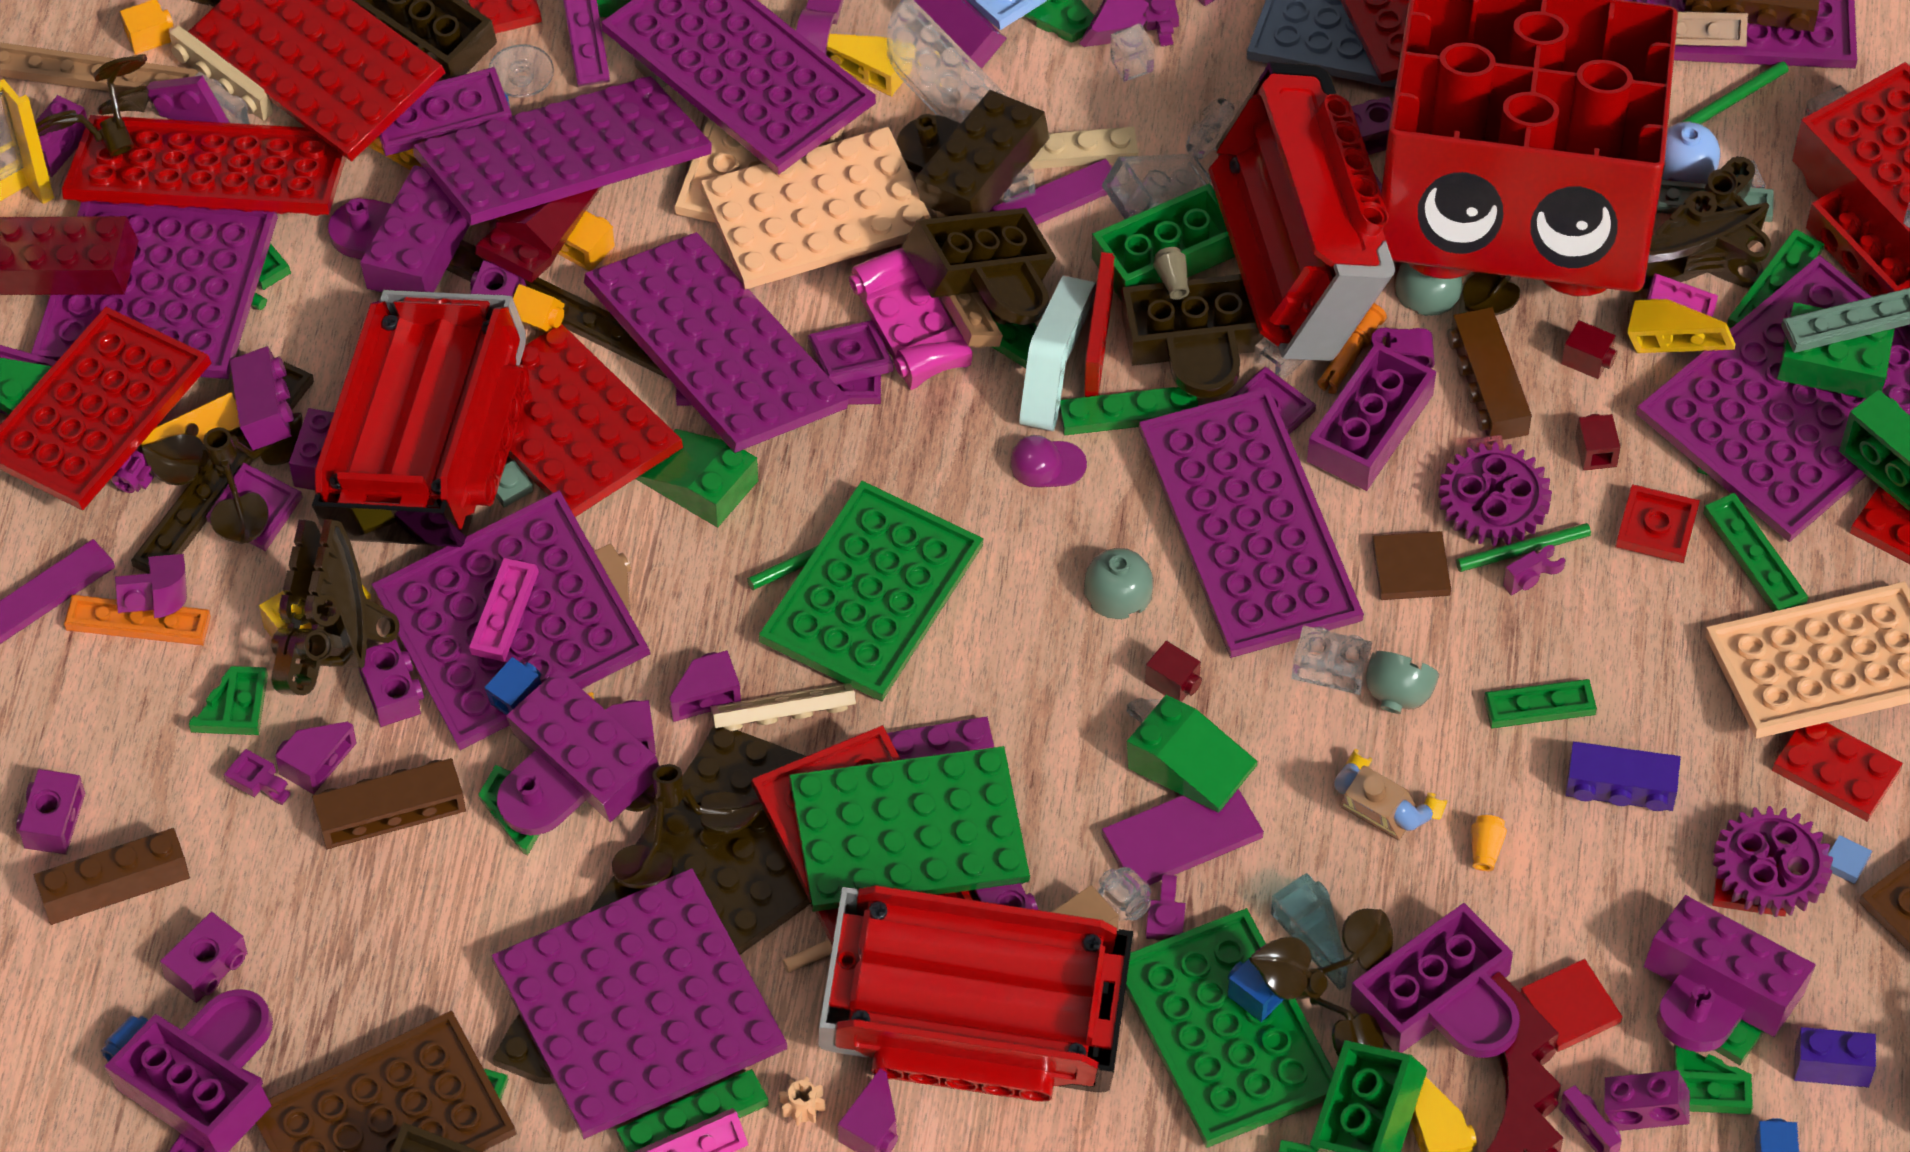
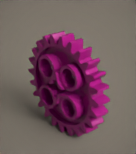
M1494 442L1492 450H1487L1484 444L1480 443L1479 452L1477 453L1470 447H1467L1465 458L1456 454L1454 464H1446L1445 474H1441L1440 479L1441 486H1439L1438 497L1441 498L1440 510H1446L1445 520H1455L1454 531L1465 528L1466 539L1470 538L1473 534L1478 535V544H1482L1487 537L1491 539L1493 546H1496L1498 538H1503L1504 542L1508 545L1511 543L1512 536L1523 541L1525 531L1535 534L1536 525H1543L1545 514L1549 513V502L1552 496V491L1549 490L1550 478H1543L1544 467L1535 468V457L1524 460L1525 450L1523 449L1516 455L1511 453V444H1508L1505 450L1501 451L1497 442ZM1489 472H1498V473H1500V474H1499V475H1494V474H1491V473H1489ZM1470 491V492H1474V493H1476V494L1470 495V494H1467V493H1465V492ZM1519 493V494H1523V495H1525V496L1519 497V496H1516V495H1514V494ZM1491 513H1496V514H1499L1500 516L1495 517V516H1491L1490 514H1491Z
M1768 806L1766 814L1761 815L1760 811L1754 807L1750 818L1745 813L1740 812L1737 822L1730 819L1726 830L1721 829L1718 841L1715 843L1713 850L1715 855L1712 862L1713 866L1718 867L1715 878L1725 879L1722 885L1723 891L1734 890L1733 902L1741 898L1746 900L1744 909L1748 910L1753 904L1758 905L1759 915H1762L1766 908H1771L1773 916L1777 917L1780 908H1784L1786 913L1792 916L1795 905L1802 911H1805L1809 901L1816 904L1820 893H1825L1832 874L1830 867L1833 857L1828 856L1830 844L1821 843L1823 832L1812 834L1813 822L1810 821L1804 825L1800 824L1801 814L1799 813L1792 819L1787 818L1786 808H1783L1779 815H1774L1772 807ZM1778 840L1786 841L1789 844H1782ZM1746 847L1751 848V849H1753L1755 852L1747 851V850H1745L1744 848H1746ZM1790 871H1797L1802 875H1795ZM1755 878L1764 879L1767 883L1759 882Z

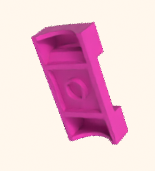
M903 248L890 251L852 267V273L849 276L850 286L853 292L859 295L894 359L898 375L904 378L910 390L917 388L924 381L942 371L958 367L966 368L971 365L973 356L971 348L967 345L957 326H953L939 298H932Z

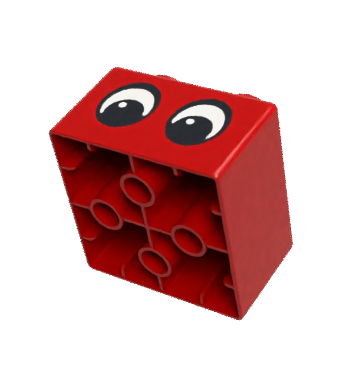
M1409 0L1389 124L1381 197L1389 218L1382 230L1392 260L1408 263L1417 272L1437 279H1454L1465 276L1473 271L1542 280L1555 291L1571 296H1592L1602 293L1606 289L1638 292L1641 290L1645 283L1665 164L1678 11L1671 6L1625 0Z

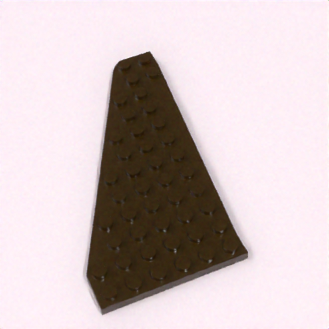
M713 725L702 748L683 774V785L690 786L691 794L699 806H701V800L704 796L715 792H731L758 799L752 787L753 778L806 756L739 730L730 731L724 727L715 728ZM683 797L678 806L664 808L661 842L658 851L669 853L673 857V870L666 879L691 868L694 870L740 955L811 903L764 809L745 829L733 834H717L706 830L702 826V815L696 814L686 797ZM656 815L635 845H644L650 849L652 848ZM613 876L588 913L645 888L623 886ZM518 1014L492 1058L493 1065L540 1084H555L520 1014Z

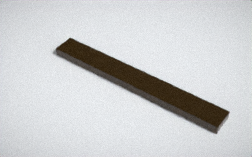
M461 240L446 270L471 282L474 272H479L482 262L487 260L476 255V246ZM539 277L532 283L524 279L526 287L555 297L565 304L562 324L569 331L667 378L610 312ZM494 284L489 289L497 290L503 284Z
M284 361L283 364L287 375L282 377V379H284L290 393V398L286 399L292 411L313 384L314 378L312 374ZM240 427L230 431L231 437L236 436L238 441L245 445L246 437ZM237 448L236 458L229 465L233 477L243 462L251 465L254 459ZM208 459L207 464L199 471L197 478L188 485L131 559L134 568L149 574L148 557L182 554L207 522L206 515L228 485L223 467L213 464Z

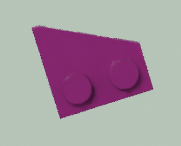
M203 75L150 82L147 86L148 96L162 117L173 120L230 123Z

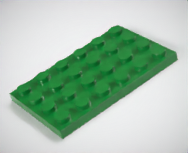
M861 481L759 633V642L844 684H851L852 688L883 702L983 547L984 538L869 483Z
M1004 746L790 775V787L812 912L838 909L842 887L853 888L859 891L860 888L882 886L940 895L1027 883L1030 880Z
M1247 908L1123 955L1124 962L1121 982L1206 1148L1324 1102L1334 1074V1070L1295 998L1284 999L1260 1022L1228 997V975L1232 968L1239 962L1245 963L1258 949L1266 944Z

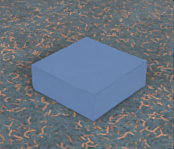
M1839 835L1828 856L1833 857L1830 867L1832 873L1855 884L1869 861L1872 850Z

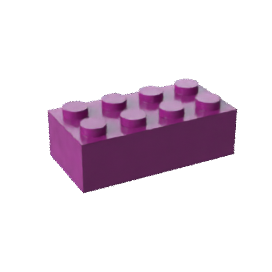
M1376 342L1309 437L1307 462L1368 491L1432 398L1436 371Z

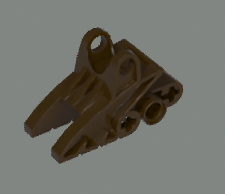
M1740 156L1733 157L1721 169L1710 173L1705 190L1692 193L1684 201L1683 205H1680L1669 217V220H1666L1655 232V235H1652L1645 283L1642 289H1649L1651 279L1655 273L1679 282L1710 273L1741 287L1753 286L1763 272L1760 261H1763L1769 255L1771 242L1769 237L1762 231L1769 204L1765 202L1748 206L1743 200L1750 191L1755 175V166L1749 159ZM1696 203L1700 206L1699 211L1695 209ZM1757 242H1761L1764 246L1762 252L1757 253L1749 250ZM1741 266H1749L1756 272V276L1745 278L1739 274L1738 269Z
M310 520L298 521L294 538L296 546L292 547L288 565L290 570H287L283 587L285 595H281L279 604L280 617L288 624V627L279 629L271 640V648L276 655L271 682L274 689L280 694L302 696L309 694L316 685L320 666L363 668L365 666L367 640L377 643H389L399 633L400 624L396 615L366 598L352 544L342 523L335 520H324L322 533H320L316 522ZM292 604H298L299 607H302V614L295 615V612H291ZM382 617L387 618L390 623V631L385 637H381L376 630V624ZM308 622L311 623V629H299L300 625H305Z

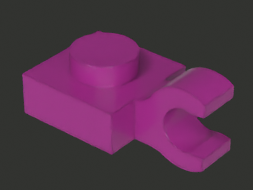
M1145 0L1149 3L1143 14L1147 17L1145 22L1147 31L1157 29L1160 46L1173 45V27H1179V15L1175 0Z
M1553 545L1545 546L1538 554L1532 551L1506 567L1503 587L1511 596L1522 589L1529 590L1536 585L1541 573L1554 575L1564 569L1566 562L1564 557L1558 561H1550L1548 559L1554 555L1555 547Z
M247 749L240 754L224 773L227 783L254 798L262 790L274 802L283 805L291 795L289 791L284 789L288 785L287 782L274 775L276 772L274 764Z
M1163 874L1160 901L1149 900L1146 939L1165 940L1183 933L1186 903L1175 902L1177 876Z

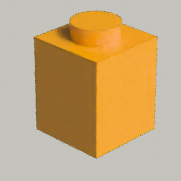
M151 0L120 11L124 32L134 54L171 43L169 29L174 28L173 21L168 9L162 11L158 0Z
M521 284L518 285L513 300L522 323L545 333L549 332L552 328H558L564 318L563 308L565 304L555 297Z

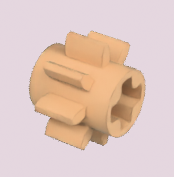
M809 1077L796 1082L790 1079L788 1092L781 1091L779 1093L780 1103L784 1104L782 1116L784 1118L791 1116L796 1121V1126H799L801 1122L811 1121L815 1123L817 1111H825L826 1109L825 1100L821 1098L823 1096L822 1085L814 1087L809 1082Z

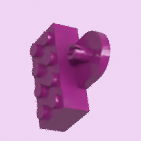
M414 165L393 204L373 199H352L333 213L329 220L328 231L332 245L338 252L348 257L361 259L360 265L367 289L383 292V290L434 292L470 224L423 167Z
M559 668L506 715L513 734L533 752L506 776L497 794V804L503 820L511 829L524 835L547 833L559 826L585 801L611 823L653 784V771L659 767L656 755Z
M1685 895L1654 936L1643 967L1673 982L1663 996L1656 1015L1657 1024L1662 1034L1673 1044L1683 1049L1707 1052L1721 1047L1741 1020L1775 1037L1805 994L1816 964Z
M1462 903L1353 981L1350 1005L1358 1014L1367 1013L1377 1021L1383 1032L1384 1041L1396 1052H1404L1436 1028L1460 1052L1477 1058L1494 1057L1509 1049L1518 1034L1520 1021L1518 1009L1513 1000L1491 979L1499 971L1505 977L1510 975L1513 951L1465 903Z
M244 989L226 991L211 999L182 1030L155 1013L104 1067L117 1090L206 1151L229 1152L272 1106L260 1082L242 1071L241 1068L268 1040L273 1028V1017L265 1000L257 993Z

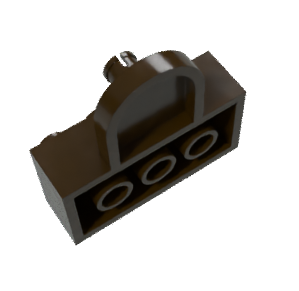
M353 0L440 63L446 72L442 76L445 80L465 75L497 44L492 20L462 0Z
M990 89L962 123L939 115H920L900 131L897 145L908 169L919 173L915 180L920 201L924 202L925 206L947 216L989 212L1050 137L1044 111Z
M1027 208L917 220L902 245L903 250L932 298L979 292L987 306L992 310L993 319L1002 325H1005L1006 322L1007 324L1014 323L1018 325L1033 324L1042 317L1049 304V295L1042 281L1056 260V256Z
M1241 274L1188 280L1190 292L1182 299L1170 298L1164 283L1122 287L1121 312L1131 365L1169 362L1175 383L1190 395L1210 398L1226 393L1238 380L1240 372L1239 354L1266 351L1267 338L1259 333Z

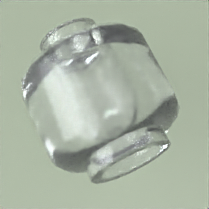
M1132 868L1110 869L1101 876L1098 892L1116 911L1120 921H1134L1147 912L1151 905V889Z

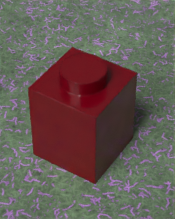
M1578 320L1564 344L1561 364L1599 380L1604 369H1611L1618 353L1617 350L1613 349L1616 335Z
M1591 414L1586 417H1579L1575 438L1583 471L1617 467L1621 447L1613 414Z
M1165 641L1146 664L1145 684L1163 695H1168L1182 702L1187 695H1194L1201 685V661L1170 642Z

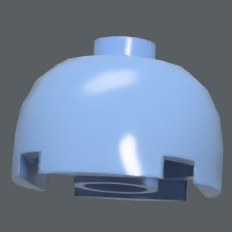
M1690 121L1679 122L1670 126L1667 132L1662 180L1669 181L1670 179L1671 181L1706 184L1710 173L1718 170L1720 161L1718 140L1708 128L1699 123Z

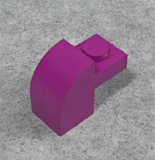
M184 554L148 557L149 574L116 576L115 587L118 613L153 610L154 618H160L173 614L182 608L187 600Z

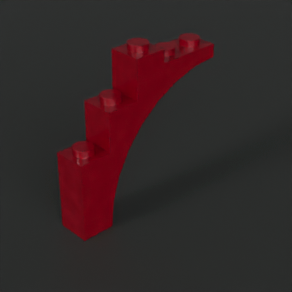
M1499 971L1491 979L1513 1000L1518 1009L1520 1021L1514 1043L1509 1049L1498 1055L1505 1080L1506 1107L1497 1134L1485 1152H1561L1564 1137L1544 1118L1558 1106L1561 1084L1543 1066L1552 1059L1557 1051L1556 1045L1559 1032Z

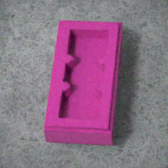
M1655 273L1651 279L1646 300L1668 299L1713 317L1718 295Z

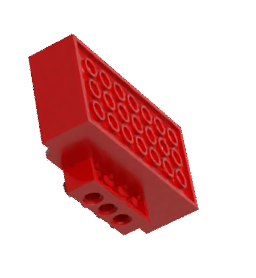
M1904 62L1801 119L1792 158L1794 164L1804 174L1808 188L1818 198V200L1811 203L1806 228L1818 241L1824 244L1825 249L1871 297L1910 288V66Z

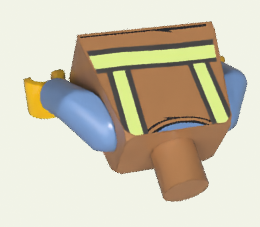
M1358 749L1353 750L1344 768L1334 781L1335 789L1339 793L1344 794L1341 803L1342 809L1400 841L1406 830H1414L1431 820V818L1440 820L1448 802L1446 799L1439 800L1435 798L1436 794L1429 792L1424 804L1416 807L1409 792L1399 784L1370 769L1369 765L1372 762V758L1366 759L1360 756Z

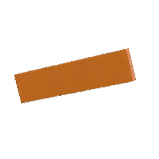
M72 595L64 626L66 631L203 646L211 615L207 609L182 607L175 613L160 618H154L153 610L118 613L116 599Z

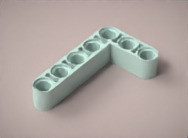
M1062 276L1031 339L1020 410V425L1049 431L1055 430L1060 409L1066 362L1092 309L1096 293V282Z

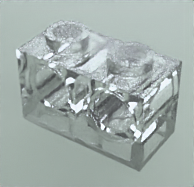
M1303 625L1293 659L1291 679L1360 695L1370 661L1372 641L1364 640L1356 635L1347 636L1330 632L1322 627L1312 628ZM1310 652H1318V653H1320V654H1319V655H1314V654H1311ZM1345 660H1352V661H1355V662H1354V663H1348V662H1346Z

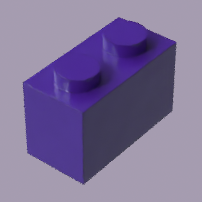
M1800 1028L1795 1045L1794 1081L1870 1087L1876 1068V1034Z

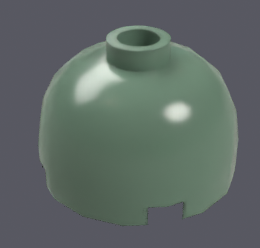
M1403 262L1395 279L1396 296L1401 304L1407 309L1409 307L1424 316L1440 315L1450 311L1460 299L1463 287L1462 277L1454 279L1429 277L1417 272L1408 263Z
M1113 548L1105 550L1093 558L1087 567L1084 580L1085 598L1087 597L1091 603V608L1096 613L1107 618L1122 620L1129 618V614L1135 613L1138 610L1141 613L1152 600L1154 580L1150 566L1138 553L1130 549Z
M1377 651L1376 654L1372 653L1367 667V688L1374 698L1382 702L1380 708L1394 714H1401L1402 709L1414 710L1421 707L1431 697L1440 675L1438 671L1425 663H1422L1421 669H1419L1417 665L1411 663L1412 658L1404 655Z

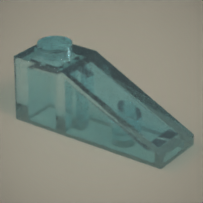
M1305 873L1272 895V916L1291 937L1301 939L1309 947L1312 960L1318 967H1324L1345 959L1330 896L1321 882H1315L1308 873ZM1344 966L1325 975L1341 990L1346 986L1348 968Z

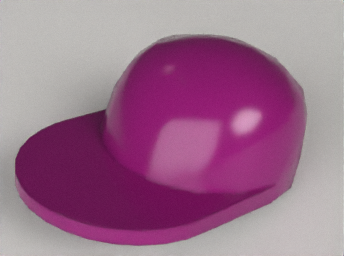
M1030 435L1021 439L1013 448L1010 468L1013 476L1026 486L1038 488L1068 486L1079 481L1086 472L1087 460L1084 452L1070 442L1050 441L1040 435Z

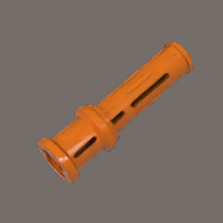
M1373 303L1339 354L1331 360L1322 376L1318 379L1317 384L1323 391H1326L1330 384L1331 387L1328 393H1336L1362 348L1371 345L1372 334L1387 319L1385 311L1379 305Z

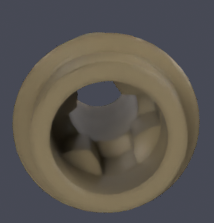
M1167 247L1158 251L1154 257L1153 267L1167 288L1170 298L1182 299L1186 297L1190 291L1185 254L1181 253L1177 247Z

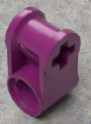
M1380 328L1372 334V347L1377 342L1431 369L1434 367L1433 336L1429 330L1424 328ZM1384 337H1386L1385 345L1382 343Z

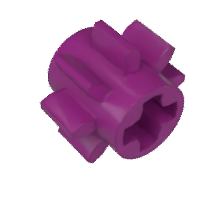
M135 451L112 477V482L118 489L126 493L139 492L141 488L146 490L154 478L150 473L152 467L148 466L144 454Z

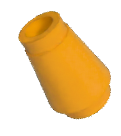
M1480 815L1476 817V822L1471 825L1473 868L1480 871L1494 870L1507 833L1503 819L1493 815Z

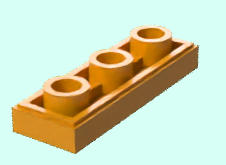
M232 392L156 427L142 442V448L143 445L154 444L175 435L187 434L186 429L191 424L198 426L199 431L196 437L202 442L205 434L213 428L221 427L229 432L239 428L237 405Z

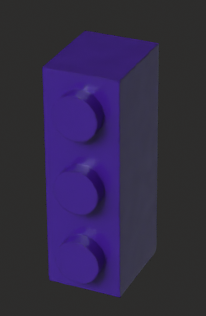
M1573 741L1565 796L1573 797L1580 801L1595 800L1610 802L1616 806L1632 805L1646 807L1652 811H1673L1678 790L1681 756Z

